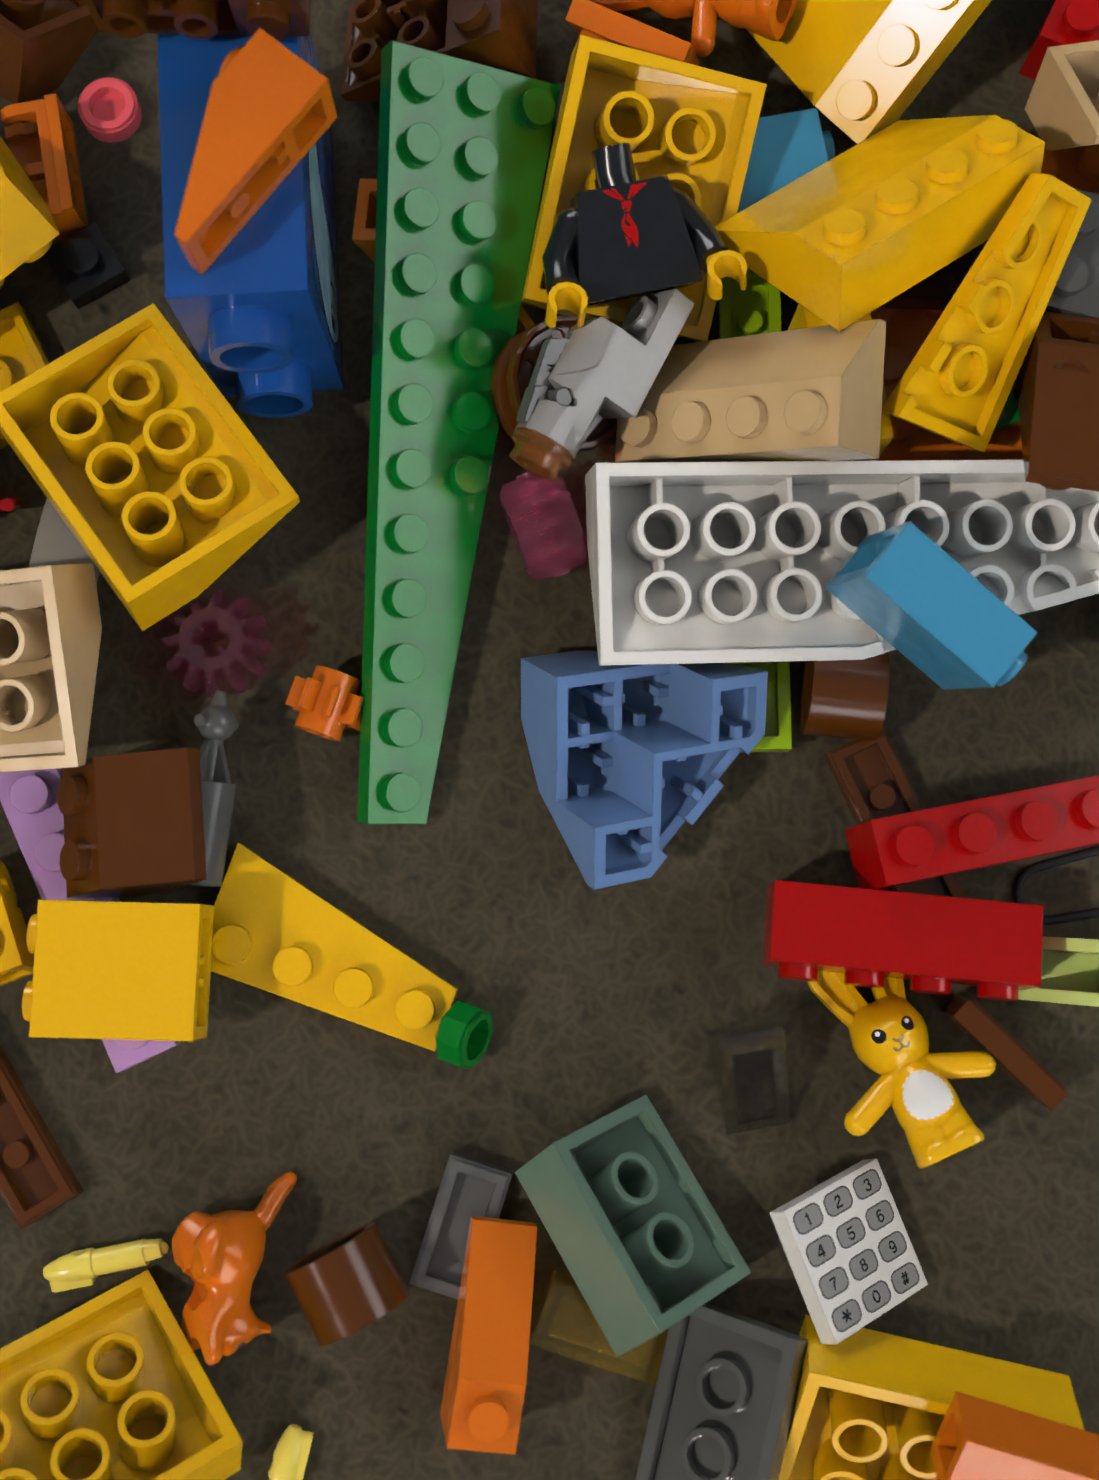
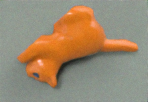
M292 1171L286 1172L269 1185L256 1209L253 1211L227 1210L212 1215L195 1211L188 1214L178 1225L173 1235L172 1251L174 1261L182 1269L183 1273L190 1276L194 1282L192 1293L182 1312V1332L193 1351L202 1349L204 1360L208 1365L219 1363L223 1355L231 1356L239 1347L251 1342L256 1336L272 1331L271 1324L261 1320L255 1314L250 1303V1295L253 1281L263 1261L266 1231L273 1223L285 1199L296 1184L297 1174Z

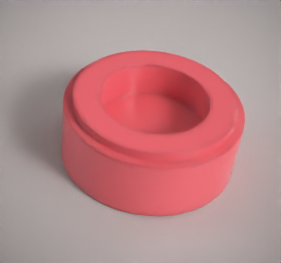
M112 77L100 78L87 85L80 94L78 113L87 131L94 138L107 143H117L131 137L139 128L142 120V108L134 90L126 82Z

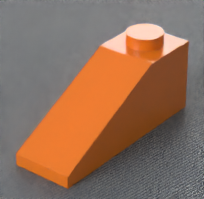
M261 28L257 30L243 47L240 46L233 49L226 56L220 66L218 76L212 83L174 234L190 266L201 275L204 274L338 118L328 78Z
M471 1215L440 1409V1418L447 1449L516 1454L527 1383L538 1229L537 1224L534 1222Z

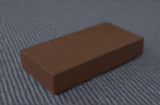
M955 994L941 1009L982 1051L990 1053L994 1057L996 1064L1037 1103L1052 1111L1068 1095L1065 1092L1067 1088L972 998L962 994Z

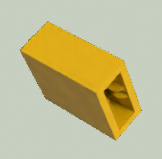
M38 900L37 914H32L30 917L26 935L28 951L34 954L33 981L26 983L22 996L23 1018L25 1021H30L29 1037L196 1041L207 1038L214 906L182 903Z

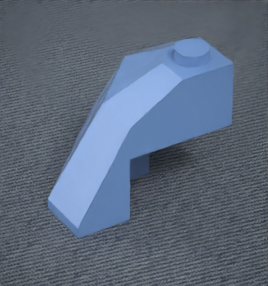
M580 650L521 658V721L538 790L589 887L596 890L653 876L668 857L662 850L685 821L691 825L695 823L724 786L718 779L741 751L749 755L765 735L768 671L761 668L729 663L599 666L597 651Z

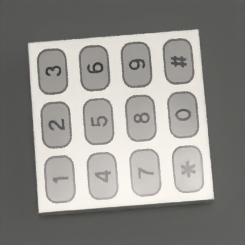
M877 1158L862 1160L770 1212L821 1344L837 1345L928 1285Z

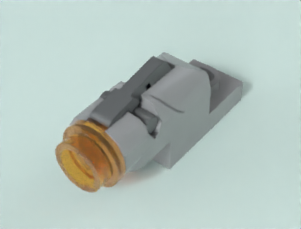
M677 289L647 294L636 300L630 307L623 320V329L611 321L599 317L585 320L583 327H577L576 323L568 330L565 338L545 340L516 417L518 423L511 437L515 445L510 453V457L526 470L542 478L556 480L561 469L567 470L570 468L580 447L603 418L636 417L695 303Z

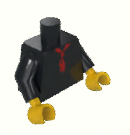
M630 143L614 144L592 151L598 189L577 193L570 202V208L565 209L557 216L542 256L548 295L545 318L548 327H556L558 310L566 309L574 312L578 319L577 327H583L588 306L692 286L703 280L701 270L707 273V291L712 300L722 299L723 286L720 279L724 277L735 279L742 291L746 289L748 268L746 259L740 253L728 249L713 223L685 191L673 188L667 176L636 181Z

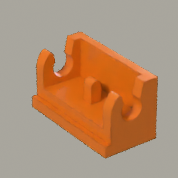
M57 94L44 95V99L15 103L0 110L2 123L13 124L4 127L9 149L48 206L60 233L53 241L64 239L89 225L74 125ZM20 121H30L28 123H17Z

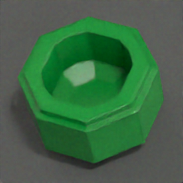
M459 1000L452 1005L442 1016L435 1035L437 1058L461 1068L471 1069V1067H474L486 1053L493 1033L491 1011Z

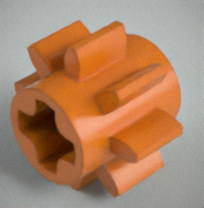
M316 665L312 678L307 677V679L295 676L285 705L293 707L292 710L299 712L294 726L308 733L340 742L344 729L351 728L360 731L361 706L364 698L358 696L357 692L361 681L346 673Z

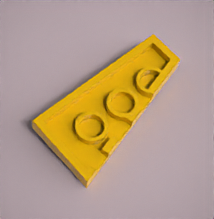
M237 843L214 904L211 972L435 1052L437 1050L435 1035L442 1016L453 1005L458 989L340 909L319 897L288 874L261 858V856L243 844Z

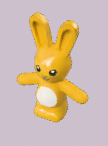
M818 971V981H807L810 990L848 1027L852 1047L858 1059L870 1070L881 1075L846 1114L844 1125L853 1136L865 1135L892 1105L896 1118L905 1132L916 1164L920 1169L984 1140V1134L961 1105L956 1091L947 1079L984 1078L990 1076L996 1069L995 1059L990 1053L986 1051L929 1053L927 1025L921 1014L906 1000L903 979L885 977L884 988H871L875 1001L870 1004L864 1000L854 986L844 984L845 973Z

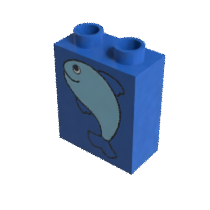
M157 33L165 299L223 396L236 395V406L240 411L265 418H284L301 415L312 409L313 391L344 389L332 125L204 274L201 275L190 266L174 234L212 83L218 76L220 66L226 56L233 49L240 46L243 47L253 35H215L209 39H193L182 34ZM309 33V37L287 36L282 40H277L320 72L311 33Z

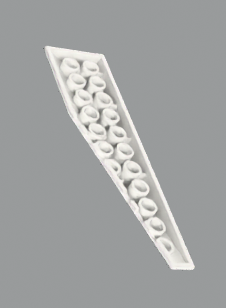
M1023 459L595 463L585 475L587 547L599 666L863 660L897 650L825 587L867 536L908 521L913 523L1017 615L1099 594V492L1076 488L1053 490L1039 483L1026 482Z

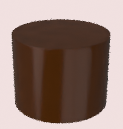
M888 652L863 660L802 661L798 697V728L800 734L876 741L883 728L888 703L890 680Z
M375 1222L360 1226L318 1248L284 1272L320 1346L341 1340L368 1326L401 1304L410 1294ZM347 1238L348 1242L330 1252V1246Z

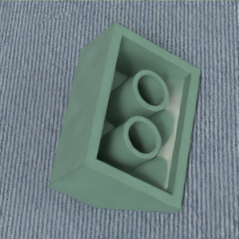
M647 1094L552 1143L515 1172L616 1357L661 1334L751 1273Z

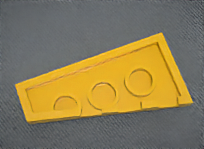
M1031 172L882 407L883 412L956 443L985 453L1091 204V198L1052 175Z

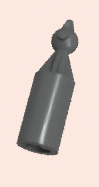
M216 690L210 704L204 707L194 718L195 725L204 737V742L199 749L207 880L191 884L199 886H222L237 783L231 782L223 743L224 740L228 739L238 729L239 722L233 711L229 708L227 692Z

